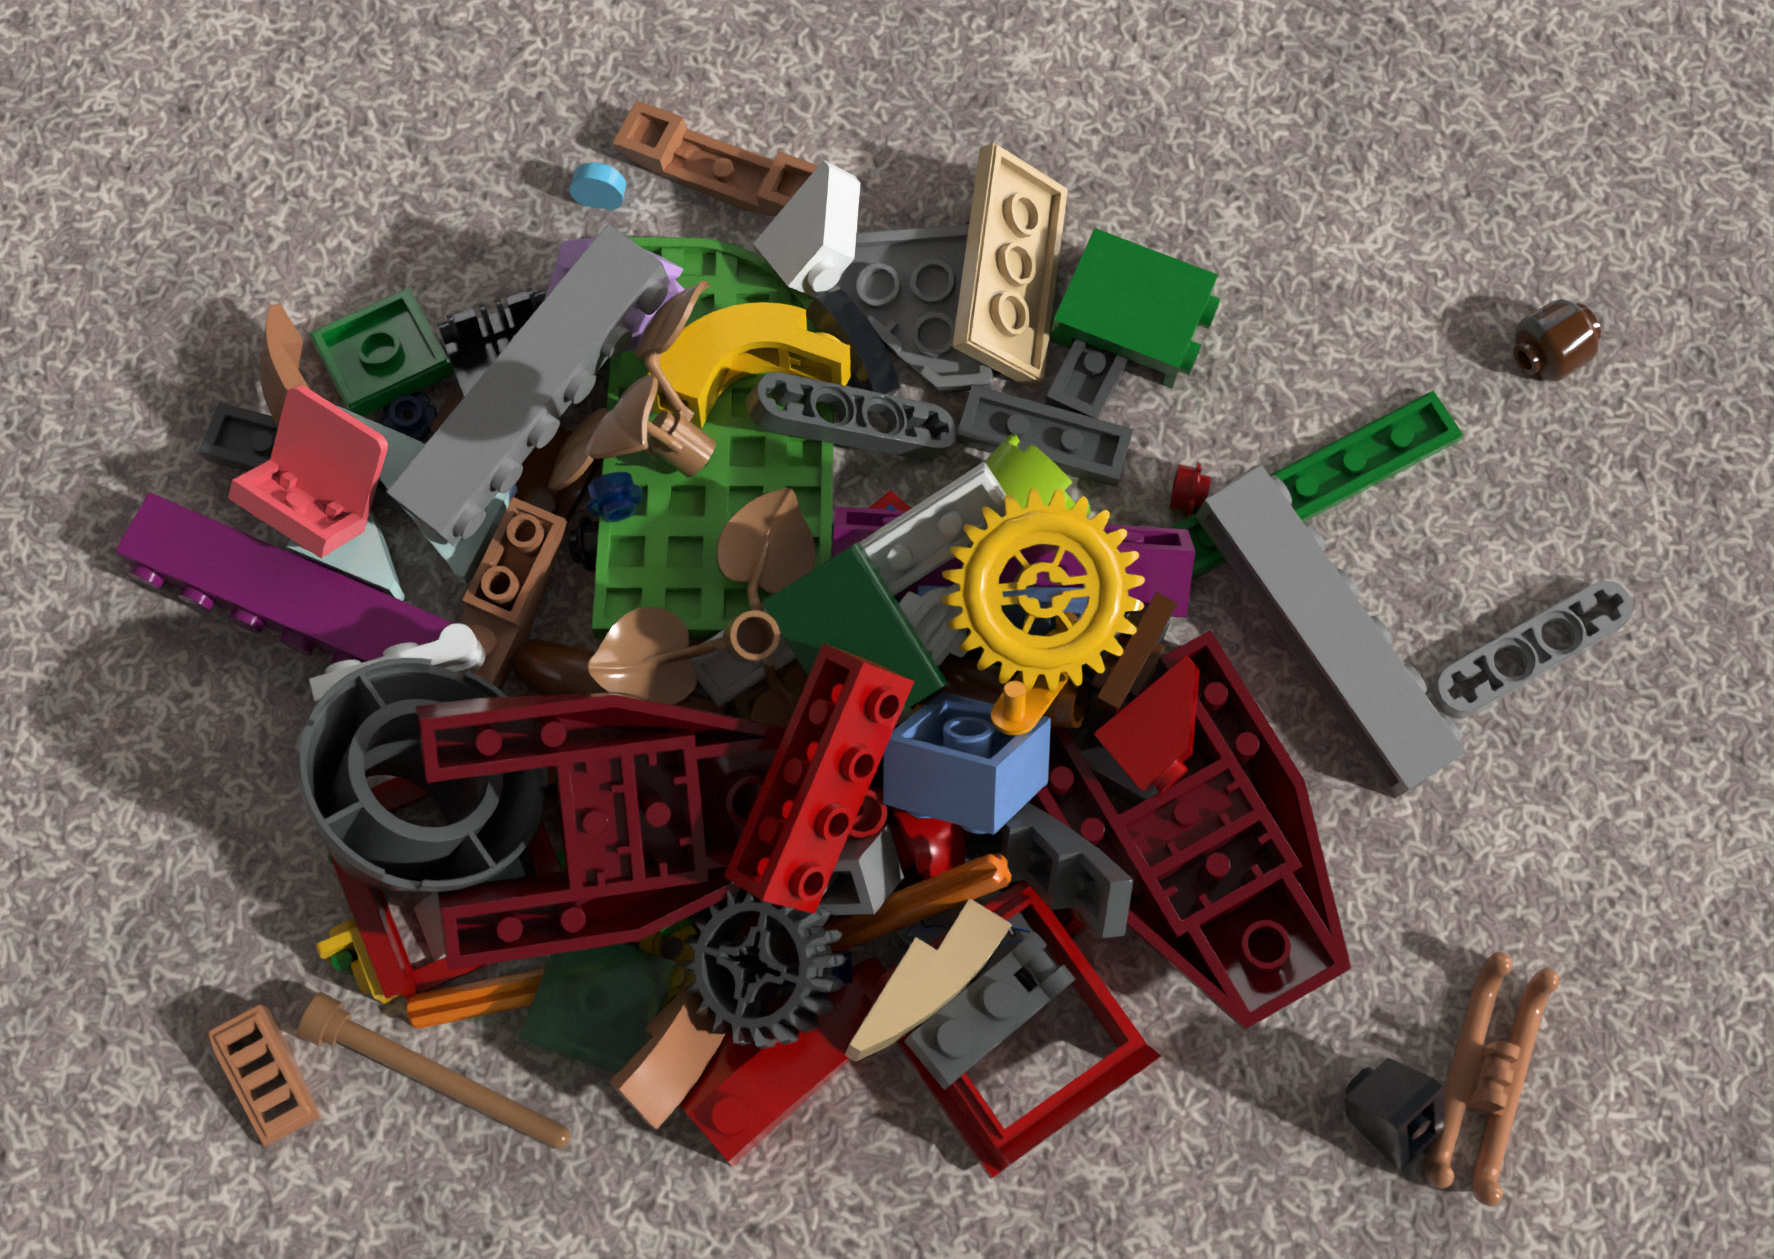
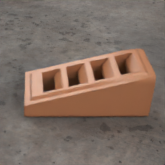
M257 1005L206 1033L225 1075L264 1147L322 1117L272 1009L264 1005ZM260 1030L263 1036L262 1039L236 1052L233 1043ZM270 1052L272 1053L275 1061L249 1075L246 1074L244 1066ZM283 1074L287 1082L286 1084L257 1098L254 1089ZM293 1096L295 1097L299 1106L268 1122L265 1111Z

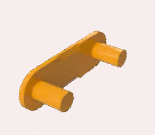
M1064 612L1072 624L1078 620L1075 614ZM1057 617L1056 629L1050 631L1046 636L1066 630ZM1020 671L1013 681L1005 685L1004 692L991 709V722L993 726L1004 734L1014 736L1031 731L1069 680L1068 675L1065 672H1061L1058 688L1056 691L1051 692L1047 687L1043 674H1038L1032 689L1026 691V687L1022 683Z

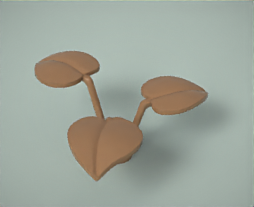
M702 280L671 297L648 321L637 343L635 356L640 360L645 359V365L651 375L644 376L634 382L623 393L613 410L599 409L585 417L572 430L557 456L548 484V489L551 492L557 494V491L575 482L587 470L594 459L611 458L645 450L655 459L660 456L687 478L698 473L708 462L714 452L716 441L690 422L694 412L683 404L659 365L661 354L667 351L680 335L700 293L711 287L707 281ZM659 385L674 408L675 413L672 415L665 410L652 422H649V414Z
M785 488L764 494L746 504L729 519L718 538L716 546L718 568L722 575L731 581L749 582L746 593L750 611L730 620L724 629L723 638L688 647V629L684 622L674 613L664 608L652 606L630 611L610 628L587 664L589 675L607 693L622 694L674 705L690 695L697 685V672L690 658L726 650L734 660L742 663L760 661L763 664L766 680L772 687V690L764 692L755 700L752 707L751 720L788 727L808 680V675L801 664L798 663L789 668L781 681L777 677L774 665L776 658L772 653L779 644L780 631L776 621L764 612V605L759 600L758 588L760 587L765 592L774 595L811 572L815 563V544L812 532L799 507L795 492L790 488Z

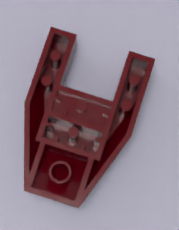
M1209 630L1161 656L1152 675V679L1155 682L1186 655L1189 656L1200 670L1193 745L1207 767L1170 786L1164 792L1158 793L1118 815L1066 727H1050L1048 783L1034 798L1042 811L1058 819L1099 848L1133 879L1126 926L1242 1029L1246 1030L1346 973L1352 967L1305 780L1215 636Z
M616 693L477 698L416 706L422 766L427 783L555 766L566 871L483 882L451 891H437L443 946L449 970L640 941L727 898V890L733 893L744 890L725 878L724 874L787 727Z

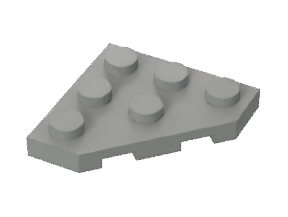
M969 224L856 233L854 260L843 271L837 284L826 291V293L842 288L868 318L883 344L938 393L970 391L972 384L994 389L993 369L952 347Z

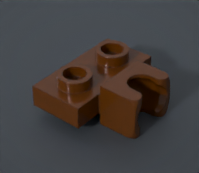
M1156 592L1148 608L1144 606L1142 610L1131 611L1127 620L1136 627L1137 631L1135 634L1119 632L1117 642L1122 647L1123 654L1121 656H1116L1112 653L1106 655L1103 661L1104 672L1102 674L1096 673L1090 686L1100 691L1092 705L1093 707L1113 717L1124 699L1131 702L1139 696L1166 648L1157 640L1178 603Z

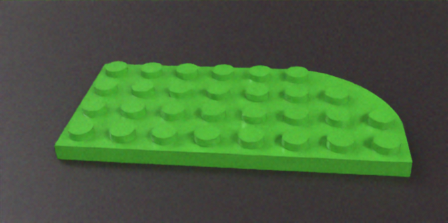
M628 237L643 249L666 258L683 268L684 270L680 277L675 280L684 289L702 280L707 281L711 285V287L700 293L684 328L704 315L733 305L768 302L807 309L813 301L809 295L788 287L765 258L739 246L706 238ZM806 316V318H807V331H810V332H813V333L822 332V331ZM635 351L622 352L617 358L610 359L607 397L608 411L614 409L623 393L634 382L647 376L649 373L645 365V359L640 360L637 358ZM758 373L739 379L726 388L719 396L701 429L716 441V446L708 462L694 476L687 478L660 456L655 459L645 450L603 459L592 618L594 639H604L610 628L622 616L642 607H660L677 615L688 629L689 640H708L724 630L730 620L750 611L746 593L749 582H734L722 575L718 568L716 546L719 535L729 519L746 504L764 494L785 488L792 489L796 494L801 512L813 535L815 544L813 570L832 558L834 444L770 432L760 428L752 421L746 408L747 395L761 378L769 373ZM768 394L767 398L774 399V396ZM817 401L816 409L819 415L825 421L834 423V408L828 403ZM777 405V409L782 410L784 408ZM650 411L648 421L652 422L659 414ZM760 587L758 588L760 603L772 596V594L765 592Z

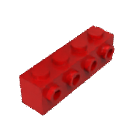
M823 643L724 874L725 878L762 901L815 914L914 681L875 662Z

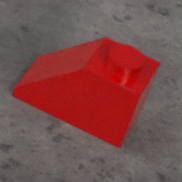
M1188 655L1093 733L1139 789L1146 793L1154 786L1160 793L1164 792L1189 770L1183 762L1193 755L1200 670Z

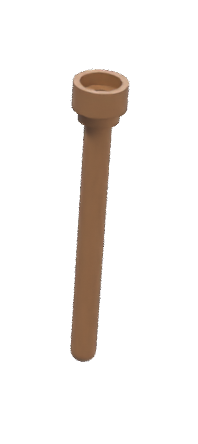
M323 992L318 993L313 998L302 1016L297 1036L319 1047H322L325 1043L333 1047L341 1043L554 1149H562L570 1142L571 1134L566 1126L351 1021L352 1014L344 1010V1003Z

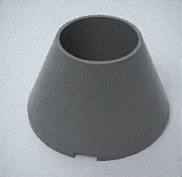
M397 658L384 660L357 669L342 678L322 696L314 707L304 727L297 754V775L302 800L309 817L335 862L345 873L358 882L375 889L387 891L437 892L466 888L479 884L507 868L523 852L538 830L542 820L540 817L543 809L544 791L548 787L547 767L430 783L426 781L422 766L416 706L477 698L508 697L492 683L467 670L462 675L445 668L432 666V659ZM377 775L401 777L417 784L427 791L438 803L447 826L422 827L397 818L387 811L374 797L366 778Z

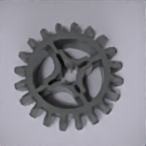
M727 890V898L709 906L711 912H699L697 916L692 918L701 934L689 935L683 940L687 946L695 950L694 959L685 960L681 965L682 968L689 972L695 971L696 982L691 983L685 992L692 995H702L704 1000L696 1014L702 1017L716 1014L712 1032L722 1035L732 1031L733 1043L739 1045L750 1044L753 1040L756 1047L759 1048L773 1047L777 1041L785 1045L796 1042L800 1038V1031L809 1033L816 1030L820 1026L816 1014H829L835 1008L825 992L840 991L841 987L845 985L838 977L832 975V967L844 965L847 958L839 953L832 954L830 944L837 942L842 933L838 930L825 931L823 928L831 911L823 907L817 908L815 914L762 901L746 890L737 893ZM760 912L758 924L750 928L746 941L741 943L732 942L743 922L753 914ZM791 936L795 942L798 951V956L793 951L791 944ZM759 953V958L748 954ZM768 967L778 971L768 972ZM791 982L795 983L796 987L789 1000L776 1012H767L769 1000L776 998L780 985Z

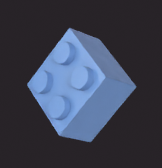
M940 692L893 730L884 751L883 804L906 810L911 816L917 818H935L961 825L964 830L971 833H990L994 835L1048 783L1051 718L1042 716L1035 727L1025 734L1007 735L998 731L991 722V709L994 704L947 692Z

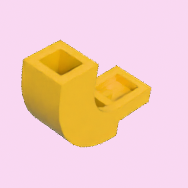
M768 302L733 305L704 315L681 331L673 345L661 354L659 362L662 372L683 404L694 412L690 422L699 429L703 428L712 408L723 391L734 382L746 376L758 373H784L843 386L847 385L851 377L850 345L842 343L828 333L807 331L806 309ZM658 385L651 411L660 414L667 410L673 415L675 410Z

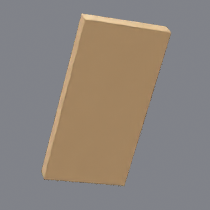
M993 142L979 149L952 347L1024 386L1037 387L1044 384L1068 189Z

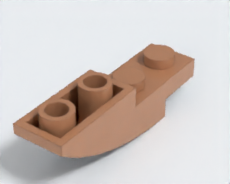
M512 497L462 601L467 607L459 622L468 626L473 631L485 650L486 658L484 664L473 673L484 678L497 688H503L514 667L516 655L524 645L549 582L567 524L564 518L515 497Z

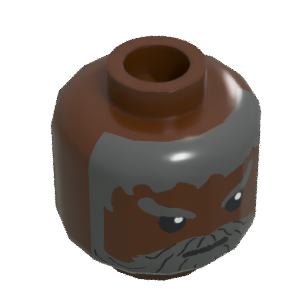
M1565 299L1551 301L1522 319L1516 327V346L1513 350L1515 360L1519 367L1529 375L1535 374L1549 382L1562 380L1588 364L1596 356L1598 340L1601 337L1600 325L1592 311L1583 304L1573 303Z

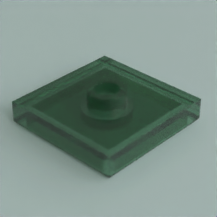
M623 943L551 954L518 1039L617 1074L651 1039L644 1029L663 1010L679 964Z

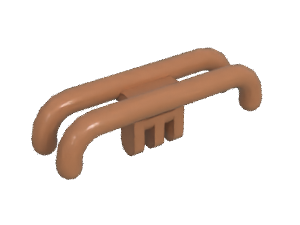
M1496 952L1490 955L1485 960L1475 980L1443 1092L1445 1130L1428 1146L1425 1160L1426 1180L1432 1186L1439 1189L1449 1187L1454 1180V1172L1450 1167L1451 1158L1465 1107L1468 1106L1488 1113L1489 1116L1476 1160L1472 1182L1474 1197L1485 1206L1497 1205L1503 1197V1191L1498 1184L1500 1169L1541 1017L1550 995L1560 984V977L1557 972L1548 968L1539 970L1530 979L1523 993L1509 1043L1495 1041L1483 1046L1497 992L1504 977L1512 969V960L1504 952Z

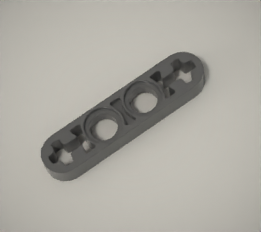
M784 373L764 375L750 391L746 399V408L750 418L760 428L767 431L912 459L933 460L939 457L956 438L957 429L954 420L946 410L935 404ZM768 394L774 396V399L767 398ZM820 401L831 405L838 414L839 423L825 421L817 412L816 402ZM777 405L784 408L782 410L777 409ZM867 412H876L884 417L889 426V433H881L875 430L868 421Z

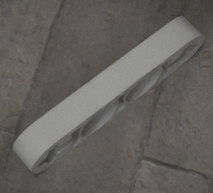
M1600 581L1591 584L1452 663L1442 671L1433 685V698L1436 705L1445 714L1452 717L1465 718L1474 715L1612 636L1630 620L1633 613V602L1629 593L1622 586L1610 581ZM1596 598L1601 603H1606L1610 600L1615 605L1616 609L1610 614L1611 619L1606 614L1601 615L1584 627L1580 617L1587 614L1597 604ZM1557 623L1563 626L1570 636L1569 648L1564 650L1550 648L1541 636L1543 625ZM1500 650H1510L1516 653L1523 663L1521 676L1506 677L1502 675L1494 665L1495 653ZM1478 662L1480 664V668L1474 663ZM1482 671L1487 681L1478 685L1470 693L1469 700L1471 703H1468L1463 696L1456 699L1450 696L1448 691L1454 685L1453 677L1462 684L1473 679ZM1490 684L1497 690L1492 691Z

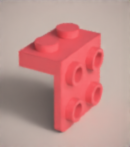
M303 385L295 386L286 393L270 460L233 479L228 499L250 512L255 518L264 521L292 539L303 549L322 558L365 531L388 450L387 441L383 435Z

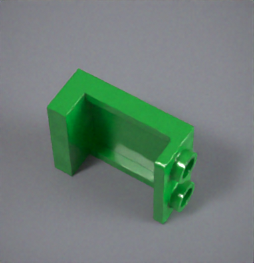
M1094 228L1053 320L1050 342L1071 349L1075 339L1081 340L1163 372L1165 377L1162 385L1173 389L1179 372L1190 376L1202 346L1193 341L1199 326L1206 329L1210 328L1220 304L1221 298L1212 295L1218 274Z

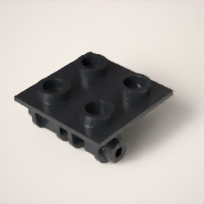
M530 287L524 292L506 297L508 304L506 309L503 308L500 298H496L494 302L497 312L491 314L487 313L484 303L478 304L481 314L479 318H477L474 308L454 315L448 314L446 315L448 321L437 324L464 397L546 298L544 289L533 292Z

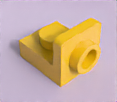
M355 919L333 927L328 932L330 938L315 945L319 957L330 964L332 955L346 949L353 954L357 953L359 959L351 963V968L363 995L372 993L373 998L384 1005L403 997L400 994L389 999L384 997Z

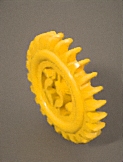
M1032 488L1028 492L1026 508L1022 509L1014 497L1007 494L1004 496L1005 516L1001 517L991 508L985 506L981 510L987 526L985 530L970 524L963 526V531L973 543L971 548L951 546L949 548L950 553L960 560L963 566L962 569L945 570L942 572L943 578L959 585V591L943 596L941 602L946 605L959 606L962 612L947 623V627L949 629H969L970 633L962 641L959 649L966 652L979 646L983 648V652L977 662L979 670L986 669L997 660L1001 662L998 676L1001 684L1006 683L1019 670L1021 671L1022 683L1025 685L1026 691L1032 689L1038 674H1043L1047 687L1051 692L1057 690L1061 672H1065L1074 685L1080 686L1082 684L1081 665L1086 663L1095 672L1102 674L1105 670L1100 656L1102 650L1116 656L1123 654L1122 647L1114 638L1116 632L1135 634L1137 631L1136 627L1124 618V614L1127 611H1137L1144 608L1143 602L1128 596V590L1142 585L1145 579L1143 576L1127 574L1125 568L1138 559L1139 553L1137 551L1119 553L1117 547L1126 537L1127 531L1119 529L1108 534L1103 531L1110 515L1107 510L1099 512L1091 519L1086 518L1088 499L1084 496L1080 497L1073 507L1068 510L1065 508L1064 493L1061 489L1055 490L1049 505L1044 506L1039 492ZM1037 544L1058 547L1050 563L1038 562L1031 565L1026 561L1020 550ZM1065 551L1074 556L1083 567L1085 575L1069 577L1058 566ZM1014 556L1022 570L1018 573L1014 582L999 584L1001 572L1007 561ZM1044 572L1046 582L1056 583V585L1063 586L1083 583V589L1057 591V594L1048 596L1047 606L1040 608L1038 599L1027 597V595L1003 597L1004 591L1024 590L1026 586L1035 584L1037 573ZM1087 597V604L1079 619L1072 624L1063 610L1066 609L1071 598ZM1017 604L1023 612L1027 613L1021 630L1016 628L1005 616L1001 605ZM1057 616L1066 628L1065 631L1049 636L1028 634L1035 617L1050 618Z

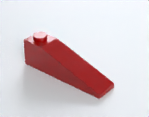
M875 957L834 974L845 984L841 987L840 991L825 992L835 1008L829 1014H816L820 1026L813 1032L803 1033L800 1031V1038L796 1042L783 1045L777 1041L773 1047L759 1048L756 1047L754 1040L746 1045L733 1043L732 1031L724 1035L712 1060L679 1105L732 1167L851 1061L850 1058L845 1056V1053L872 1009L864 995L874 988L880 976L887 972ZM792 993L769 1002L767 1012L774 1013L789 1000Z

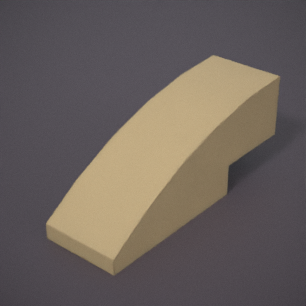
M969 898L938 950L916 937L849 1044L845 1056L856 1062L889 1047L919 1028L959 995L982 970L1012 924Z

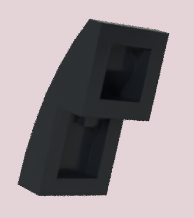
M842 288L815 297L806 309V316L823 333H828L842 343L850 345L851 377L847 384L853 388L888 395L895 394L900 389V384L893 363L878 333L856 303Z

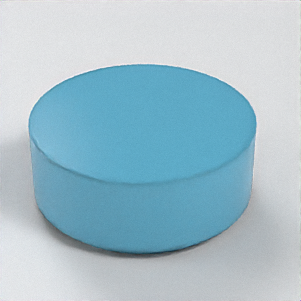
M590 162L575 168L569 191L573 199L582 206L615 210L623 202L626 180L613 167L602 163Z

